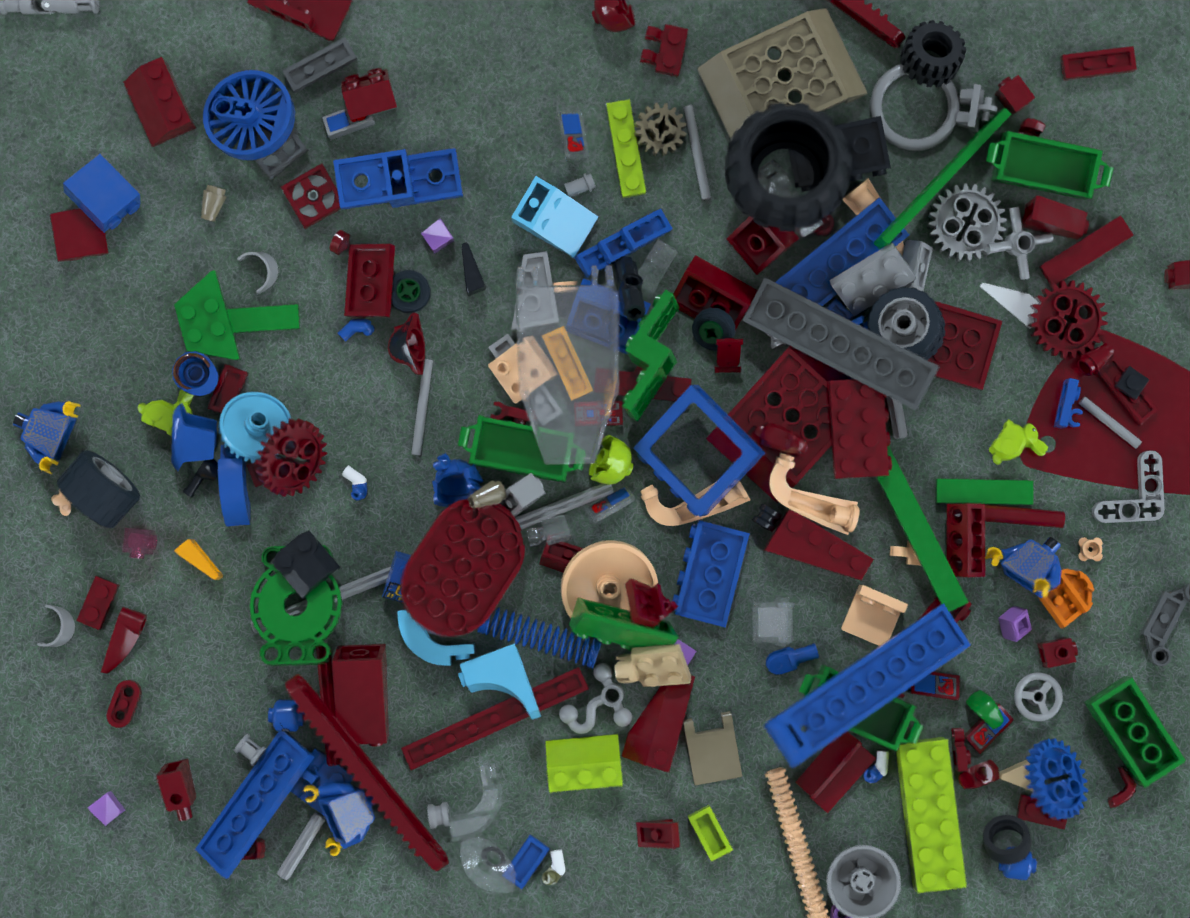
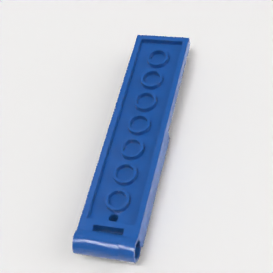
M941 604L777 714L763 726L790 767H795L971 646V644L945 605ZM802 725H803L804 728H805V730H804L803 732L801 731V726H802Z

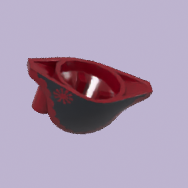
M411 313L404 324L394 327V333L388 342V352L390 357L397 363L409 366L417 375H423L425 341L419 315Z

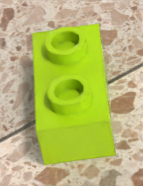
M710 805L688 815L711 862L733 850Z

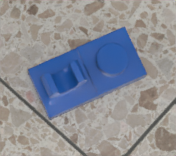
M1072 378L1064 380L1054 427L1063 429L1068 427V425L1073 428L1080 426V423L1072 420L1073 414H1083L1081 409H1072L1074 401H1077L1080 396L1081 387H1078L1079 380Z

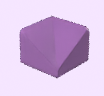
M441 219L434 222L421 233L434 254L454 242L452 235Z
M1013 606L998 618L1002 636L1005 639L1017 642L1032 630L1027 609Z
M111 791L88 807L90 812L105 826L125 811Z

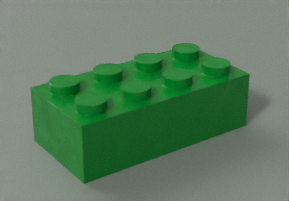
M1122 677L1084 702L1137 785L1146 788L1186 762L1132 677Z

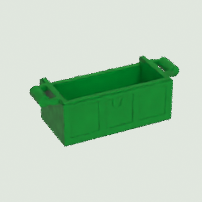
M1011 131L1001 133L1000 142H990L986 162L994 166L991 181L1083 200L1092 199L1094 189L1110 187L1114 170L1113 167H1109L1101 160L1103 150ZM1101 165L1104 166L1101 183L1098 185L1096 181Z
M478 415L476 425L461 427L458 446L471 453L469 460L471 465L525 476L532 473L534 477L566 483L568 472L583 469L586 450H581L573 444L574 433H564L542 427L486 418ZM475 429L472 448H467L470 430ZM572 448L576 449L573 468H570L569 463Z
M822 664L818 674H806L799 692L805 696L809 691H813L839 672ZM895 697L849 730L897 752L900 743L912 742L916 744L924 726L919 724L918 720L913 716L916 706ZM912 720L915 723L912 727L908 739L906 740L903 737L910 721Z

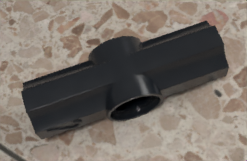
M623 256L620 260H616L614 265L618 284L617 299L621 302L623 315L629 321H637L639 318L644 317L646 312L641 290L643 279L638 275L636 262L631 257Z

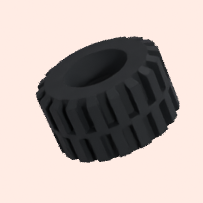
M929 20L928 24L924 21L919 26L916 25L909 33L901 51L900 63L904 66V73H909L908 78L917 80L919 85L923 83L926 84V87H932V85L941 87L943 83L945 85L950 83L951 79L955 78L965 58L966 47H964V39L960 38L961 34L959 31L955 32L953 30V26L944 25L945 22L939 21V23H935V20ZM925 50L933 51L941 58L933 57L926 53Z

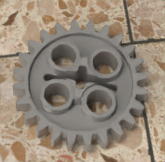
M967 183L963 184L962 190L955 185L953 193L946 189L944 191L945 197L939 195L936 198L939 204H932L931 208L936 212L928 214L929 218L934 219V221L927 224V227L934 228L929 236L937 237L933 244L941 243L942 247L939 252L947 249L949 251L948 258L957 254V261H960L965 256L966 261L970 262L972 255H974L976 260H980L981 252L985 256L989 255L986 252L987 244L1003 240L998 233L1006 231V228L1000 226V224L1007 221L1006 218H1000L1005 209H997L1001 201H992L994 193L988 196L985 195L986 187L979 192L977 191V184H974L971 190H969ZM959 201L965 203L967 211H959L956 203ZM977 204V209L969 221L970 226L965 229L961 240L958 242L956 238L965 224L964 220L971 213L973 205ZM979 212H983L988 216L987 223L979 221ZM946 223H953L956 227V233H949L945 227ZM968 233L976 235L977 244L968 242Z

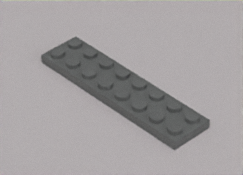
M764 278L742 320L916 411L940 366L768 278Z

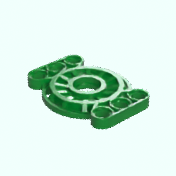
M322 545L333 558V553L331 552V550L325 545ZM285 546L266 548L261 558L264 565L269 569L256 582L250 600V614L254 627L261 637L268 642L260 649L261 660L269 666L326 664L332 657V649L323 641L329 637L337 626L342 611V595L337 581L331 574L329 578L333 582L335 590L331 589L326 578L306 596V610L301 615L291 616L286 612L284 605L288 596L297 592L276 567L267 561L270 553L279 552ZM276 572L275 575L270 576L271 573ZM267 579L268 581L263 586L261 593H258L261 584ZM337 596V601H338L337 611H334V610H335V599H334V598ZM256 598H257V599H259V602H258V610H259V613H256V614H255V601H256ZM334 617V620H333L331 626H330V627L328 628V630L326 631V628L329 626V624L331 623L332 618ZM261 619L262 624L267 629L265 632L261 630L257 620ZM274 635L275 638H273L272 640H271L270 638H268V637ZM319 646H324L327 651L323 659H316L314 657V650ZM294 647L302 649V656L298 660H292L289 655ZM270 648H276L278 651V656L273 661H268L265 656L266 651Z

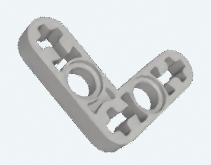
M1144 451L1138 457L1139 499L1097 502L1092 507V516L1096 521L1102 523L1155 521L1163 516L1165 510L1163 466L1159 453L1156 451ZM1150 455L1152 459H1155V464H1151V472L1156 471V475L1144 476V472H1149V465L1144 463V459H1148ZM1148 479H1154L1157 483V488L1154 492L1150 493L1145 489V482ZM1151 503L1158 509L1157 512L1153 513V516L1149 512H1140V508H1149ZM1114 504H1117L1116 514H1106L1105 519H1103V515L1098 514V510H1101L1103 505L1105 509H1115ZM1125 504H1130L1134 508V513L1129 518L1122 514V508Z

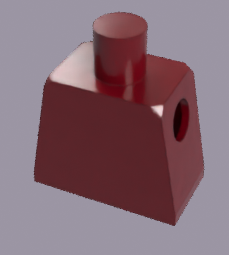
M184 759L164 764L156 778L166 810L168 812L176 810L178 821L188 820L193 817L190 806H192L196 799L189 761Z

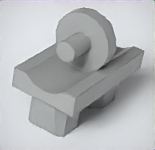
M974 84L973 89H961L960 104L971 105L970 112L958 111L956 124L959 127L969 128L971 133L979 131L981 114H983L982 122H989V116L997 114L998 109L991 105V97H985L983 104L985 91L981 89V85Z

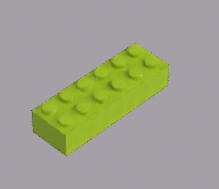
M938 737L921 739L916 744L912 742L900 743L896 752L913 889L917 893L965 888L967 885L948 739Z

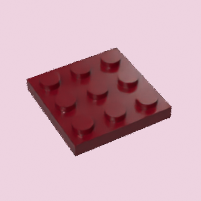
M935 301L945 321V336L942 346L928 360L940 366L935 377L982 391L1002 321Z

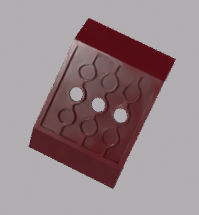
M792 346L785 350L728 413L765 452V455L747 472L746 476L776 503H779V501L773 496L769 481L775 466L776 457H779L780 453L784 452L761 445L760 437L755 434V429L758 426L775 423L798 434L808 442V450L805 453L788 454L794 456L795 466L788 470L786 482L790 488H793L832 445L828 381L854 379ZM770 393H777L780 396L781 402L778 406L769 405L767 397ZM789 409H794L799 414L798 420L794 423L786 420L785 414ZM808 425L814 426L817 430V435L813 439H808L804 436V428ZM718 426L706 438L733 464L742 455L741 449Z

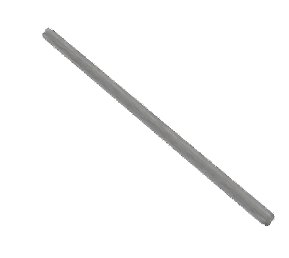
M597 485L518 516L516 520L521 529H524L613 493L612 485ZM391 567L340 586L342 600L386 583ZM307 600L286 607V612L291 616L301 615L307 608ZM261 619L257 620L261 630H267L262 624ZM251 621L252 630L254 631V633H258V631L254 627L253 622Z

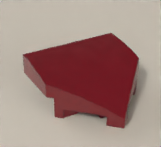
M632 578L625 583L633 623L655 627L678 607L674 600L670 602L662 594L659 583L653 588Z

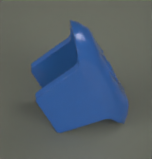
M183 403L176 407L172 418L171 463L179 471L184 462L213 459L217 440V421L187 413Z

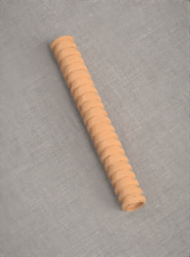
M780 767L769 770L765 773V777L769 779L767 784L771 785L769 790L773 792L771 797L775 800L776 814L780 816L778 821L782 822L780 827L784 829L782 834L786 837L784 841L788 844L787 851L791 852L789 858L793 859L791 864L795 866L793 871L797 874L798 888L802 889L800 894L804 896L802 901L806 903L804 908L808 911L807 917L830 918L827 915L828 909L824 907L826 902L822 900L824 895L820 893L822 888L818 886L819 879L815 877L817 872L813 870L815 865L811 863L813 858L809 856L811 852L810 849H807L808 842L804 840L806 838V835L802 833L804 828L800 827L802 821L798 819L800 815L799 812H796L797 805L793 803L795 798L791 797L793 791L789 790L791 785L787 783L789 778L785 775L786 768Z

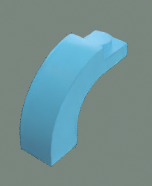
M406 610L397 611L402 638L409 649L421 659L436 665L451 666L453 655H456V660L470 659V654L476 653L475 643L443 645L434 641L426 630L422 629L412 620Z

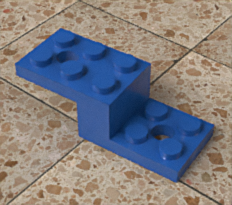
M456 148L408 155L406 150L403 149L333 160L341 210L389 202L392 208L463 197ZM434 170L442 172V179L438 182H432L429 179V174ZM360 175L368 178L367 185L362 188L355 185V179Z

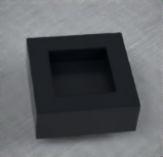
M1128 366L1114 387L1132 400H1136L1150 379Z

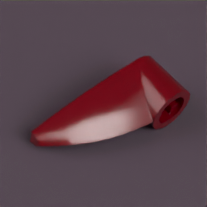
M126 607L121 609L101 673L108 674L127 657L144 628L147 620L146 614Z

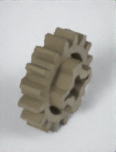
M655 103L653 110L647 106L645 108L646 114L640 112L638 118L641 121H636L634 125L639 130L635 131L634 136L641 137L638 145L645 144V152L653 149V156H656L658 151H661L662 155L666 156L668 149L674 153L676 151L675 145L679 147L682 145L683 142L680 138H685L686 132L681 130L686 127V123H680L683 115H675L676 107L670 111L668 110L667 103L664 104L663 108H660L658 103ZM658 115L656 120L647 121L650 117ZM668 118L672 120V122L674 123V125H672V124L670 123V121L668 120ZM662 121L661 126L664 132L659 138V129L657 127ZM646 134H649V135H650V137L652 138L653 142L647 137ZM674 138L671 142L662 144L663 140Z

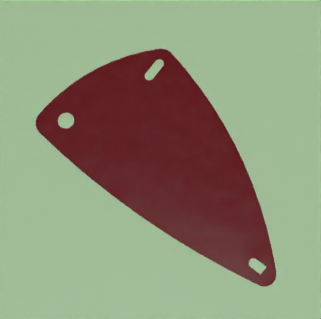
M1103 330L1106 332L1104 335H1097L1101 342L1107 343L1113 348L1114 354L1125 368L1130 366L1150 379L1143 390L1159 411L1142 425L1138 426L1097 374L1087 376L1079 369L1078 361L1080 360V355L1078 352L1076 358H1070L1068 353L1067 357L1062 359L1047 379L1027 420V423H1031L1036 428L1039 440L1044 436H1051L1056 442V447L1052 452H1046L1044 456H1039L1031 448L1025 447L1020 454L1022 463L1029 468L1064 477L1139 490L1138 457L1144 451H1156L1162 458L1164 493L1190 495V371L1170 359L1106 330ZM1068 378L1079 380L1078 387H1081L1079 399L1074 401L1072 409H1081L1083 414H1073L1072 420L1080 423V426L1073 428L1068 425V427L1063 429L1054 427L1063 382ZM1085 396L1142 441L1140 446L1135 449L1079 404L1081 399ZM1149 455L1148 459H1144V463L1149 465V472H1144V476L1156 475V471L1151 472V464H1155V459H1152ZM1148 479L1145 482V489L1153 492L1156 490V481Z

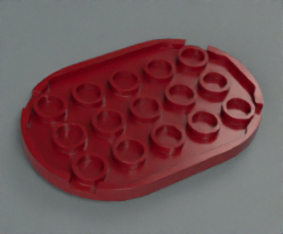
M463 499L451 504L437 516L408 559L403 569L400 583L404 607L412 620L422 629L439 636H460L474 631L490 617L518 574L525 553V545H523L521 534L522 529L514 515L501 504L473 509L468 499Z

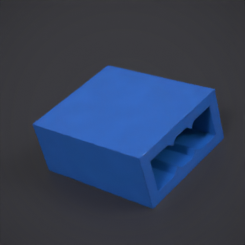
M101 154L63 183L64 193L104 233L108 229H115L121 223L124 216L133 214L140 207V194Z

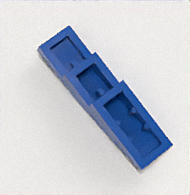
M660 208L623 227L619 232L599 241L597 245L577 254L575 260L585 277L588 278L614 264L616 260H620L623 256L627 257L665 235L673 228Z

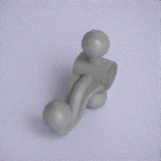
M599 663L594 668V677L603 683L604 689L601 695L593 698L588 703L586 722L584 724L577 722L578 711L573 705H564L559 711L561 721L568 724L572 731L579 734L588 733L593 729L596 721V708L603 704L614 708L613 720L616 725L625 727L632 721V713L627 708H624L621 702L625 694L624 689L621 685L612 682L613 671L607 663ZM613 688L619 692V699L617 701H611L607 698L606 693L608 689Z

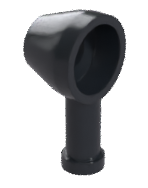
M214 458L204 460L183 492L193 498L204 479L215 481L218 476V462Z

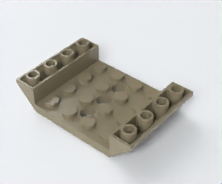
M826 8L807 11L719 52L697 68L730 139L734 132L743 125L744 120L756 111L763 112L767 110L769 105L784 102V105H795L796 103H792L788 99V94L793 91L801 95L799 103L809 105V109L818 113L842 102L847 104L867 95V91ZM770 49H777L781 57L778 60H771L767 52ZM787 70L791 74V79L786 82L781 81L778 78V72Z

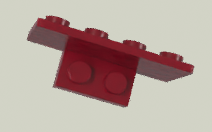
M247 0L248 4L330 41L335 40L353 1Z

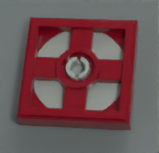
M322 163L281 186L282 191L305 229L341 209L338 190Z

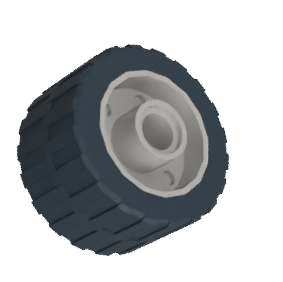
M913 287L892 289L888 293L881 295L878 301H875L873 304V308L868 316L869 321L867 322L869 331L926 360L934 356L939 347L942 346L945 336V321L935 301L924 291H919ZM910 324V326L907 329H903L904 326Z
M89 450L82 451L57 479V486L64 497L82 514L106 528H114L140 499L138 489L126 475L102 456Z

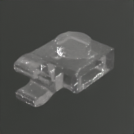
M565 515L542 520V527L527 530L530 547L537 546L544 540L547 541L548 545L571 540Z

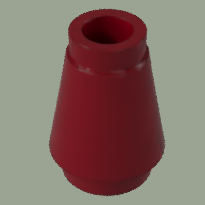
M1104 343L1081 355L1078 361L1079 369L1087 376L1096 375L1111 356L1114 355L1113 348L1109 344Z

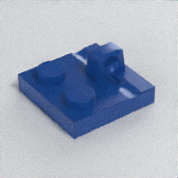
M315 748L311 753L314 759L290 792L324 815L318 802L321 797L317 796L313 802H307L305 798L313 796L314 793L310 790L303 792L304 787L314 785L318 789L320 785L331 783L350 784L355 775L352 773L348 774L347 770L341 765L328 766L326 754Z

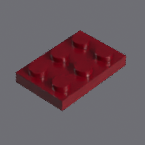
M349 244L344 316L390 317L395 245Z

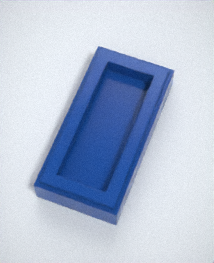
M530 834L502 876L520 889H523L550 848Z

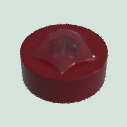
M339 230L330 243V251L340 255L344 250H347L350 234Z

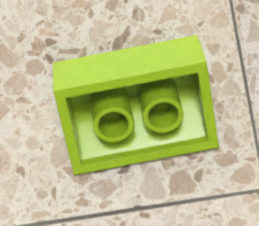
M618 734L545 741L549 792L623 786Z

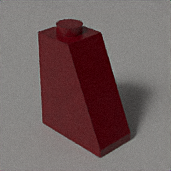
M1036 195L1025 206L1022 228L1052 233L1053 235L1077 240L1087 233L1089 227V220H1086L1088 212Z

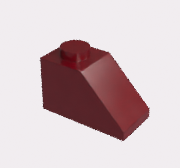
M1190 260L1174 262L1168 265V269L1165 270L1164 279L1168 283L1169 289H1190Z

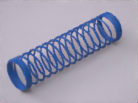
M500 607L497 608L489 629L490 617L477 629V632L488 635L494 624L492 633L494 638L501 627L500 640H502L509 628L508 642L512 640L517 629L515 645L519 643L524 632L523 647L526 646L532 633L530 649H533L540 634L537 651H541L547 637L545 654H548L555 638L552 656L556 655L562 642L560 659L563 658L570 643L567 661L571 660L578 643L575 664L578 663L585 647L582 666H585L587 662L586 666L591 669L594 668L601 642L594 638L587 653L590 636H588L579 653L582 638L577 637L572 649L574 632H571L564 648L567 628H565L556 647L560 631L559 626H557L549 644L552 623L548 626L541 643L545 626L544 621L541 623L533 642L538 620H534L526 639L530 617H527L519 635L522 614H520L511 634L515 612H512L503 633L508 610L504 611L496 630Z

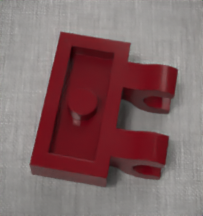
M665 24L664 31L659 28L648 26L645 39L661 42L658 54L654 51L643 49L640 62L656 65V73L678 77L688 29Z

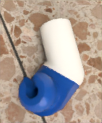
M348 465L343 471L342 476L352 482L351 496L354 500L359 501L367 495V479Z
M877 750L876 763L864 772L865 781L876 783L887 775L889 751Z

